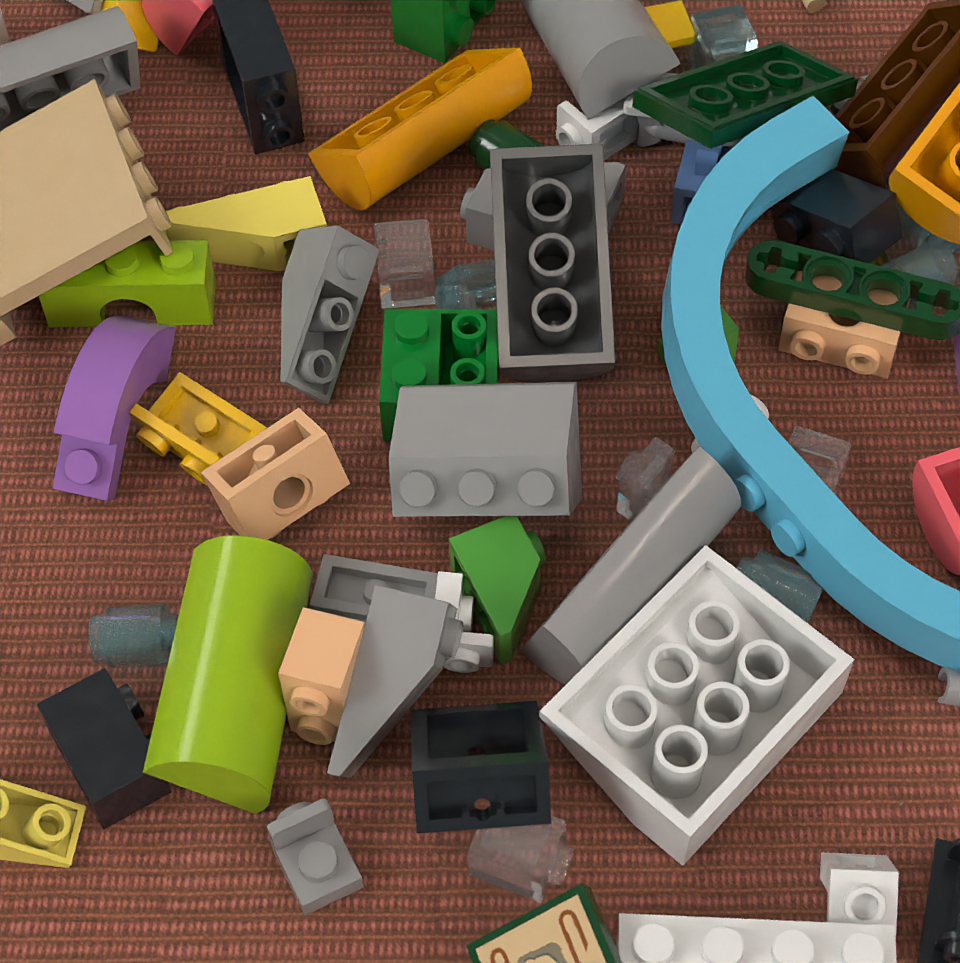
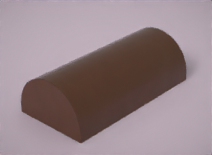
M960 0L928 3L859 86L855 96L849 98L835 115V118L849 131L837 167L833 168L834 170L884 189L889 187V177L892 171L960 83Z

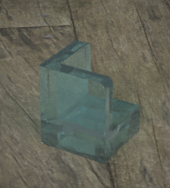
M741 4L692 14L691 24L695 31V41L689 45L687 58L692 69L757 48L758 38Z

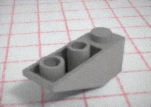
M338 225L299 229L282 279L280 382L323 404H329L380 250Z

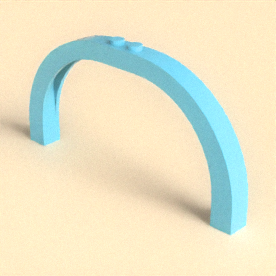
M811 96L745 136L711 170L689 204L677 235L663 293L661 330L666 366L673 392L681 411L701 448L713 457L727 472L738 489L741 497V506L749 512H754L771 531L772 538L779 550L789 557H794L802 568L837 603L866 626L901 648L944 668L948 667L960 671V591L935 580L903 560L880 542L850 512L775 429L756 405L740 378L730 355L724 334L720 309V281L723 264L736 242L747 228L767 209L789 194L837 167L849 131L814 96Z

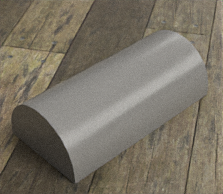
M521 0L526 13L587 119L592 118L634 92V89L648 84L680 64L674 51L640 0Z
M118 6L0 46V131L94 79L107 97L113 94L120 96L141 88L137 40L124 13Z
M699 446L658 490L519 652L554 679L566 685L705 545L709 546L739 511L741 507L740 494L736 485L721 465Z

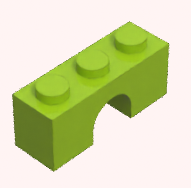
M208 240L169 241L173 253L165 256L155 241H138L39 295L48 327H97L104 321L106 304L119 299L135 300L146 304L154 311L157 323L166 325H213L216 278Z

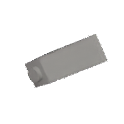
M375 585L327 774L339 777H352L442 671L445 657L454 658L456 656L461 641L463 621L455 619L457 608L451 603Z

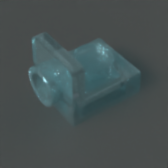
M495 259L458 265L435 280L437 285L435 290L437 309H477L476 303L496 299Z

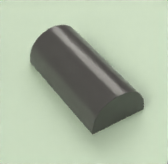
M603 144L490 149L500 373L507 378L517 381L550 383L585 380L610 372L615 366Z

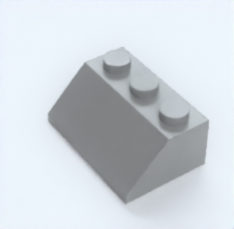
M577 382L408 385L400 387L388 457L393 517L570 516L583 499Z

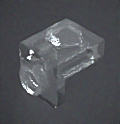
M655 436L642 453L634 450L627 456L616 474V480L619 481L617 512L630 521L639 514L671 477L675 453L674 448Z

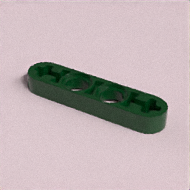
M767 240L759 242L748 253L745 281L754 293L763 297L931 340L950 339L960 331V289L949 283L782 241ZM768 265L778 266L775 273L765 271ZM797 270L803 271L801 282L794 280ZM820 275H830L837 278L842 286L837 290L825 291L817 288L813 284L812 279ZM875 289H886L891 291L898 301L890 305H880L873 302L867 293ZM909 298L916 300L913 310L907 309ZM934 306L946 309L944 316L933 314Z

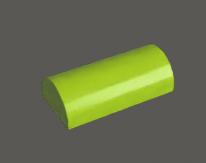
M250 536L216 537L201 543L194 549L143 773L254 814L261 812L269 805L287 715L278 673L302 608H307L313 579L311 567L299 554L278 543Z

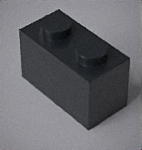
M834 169L789 194L771 207L774 219L773 227L778 240L866 263H871L902 238L895 192Z
M106 668L37 703L51 737L103 830L171 793L167 781L143 773L151 734L145 736L137 723V720L144 717L143 710L130 686L126 683L117 688Z

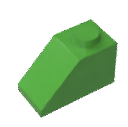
M504 516L449 538L452 573L463 574L464 596H474V615L484 634L493 636L494 653L500 665L511 661L540 592L541 565L546 563L544 548L535 531L525 532L517 516Z

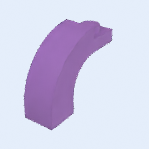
M124 315L112 316L101 322L88 337L70 372L56 418L54 433L60 434L62 437L53 489L105 501L116 498L124 447L132 418L129 411L135 403H138L144 391L151 384L166 382L176 330L175 326Z

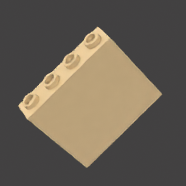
M95 79L0 131V346L17 338L9 313L11 310L141 239L151 235L165 256L173 253L165 232L166 229L172 227V223L156 196L152 198L151 196L152 193L158 191V188L146 165L142 161L138 162V159L144 156L143 149L129 127H124L131 123L130 116L116 94L107 97Z

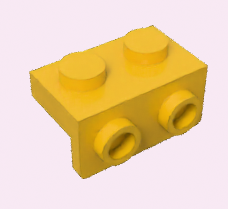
M181 372L178 373L149 411L137 403L129 411V414L140 428L136 436L143 444L160 456L164 457L168 451L183 459L180 466L205 485L207 483L201 474L203 470L267 429L263 424Z

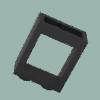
M212 0L223 67L255 155L305 142L295 67L269 0Z
M537 701L411 710L412 777L417 834L552 824L548 758ZM483 748L484 753L480 756H473L470 753V749ZM479 799H487L490 802L489 807L483 810L476 808L474 804Z

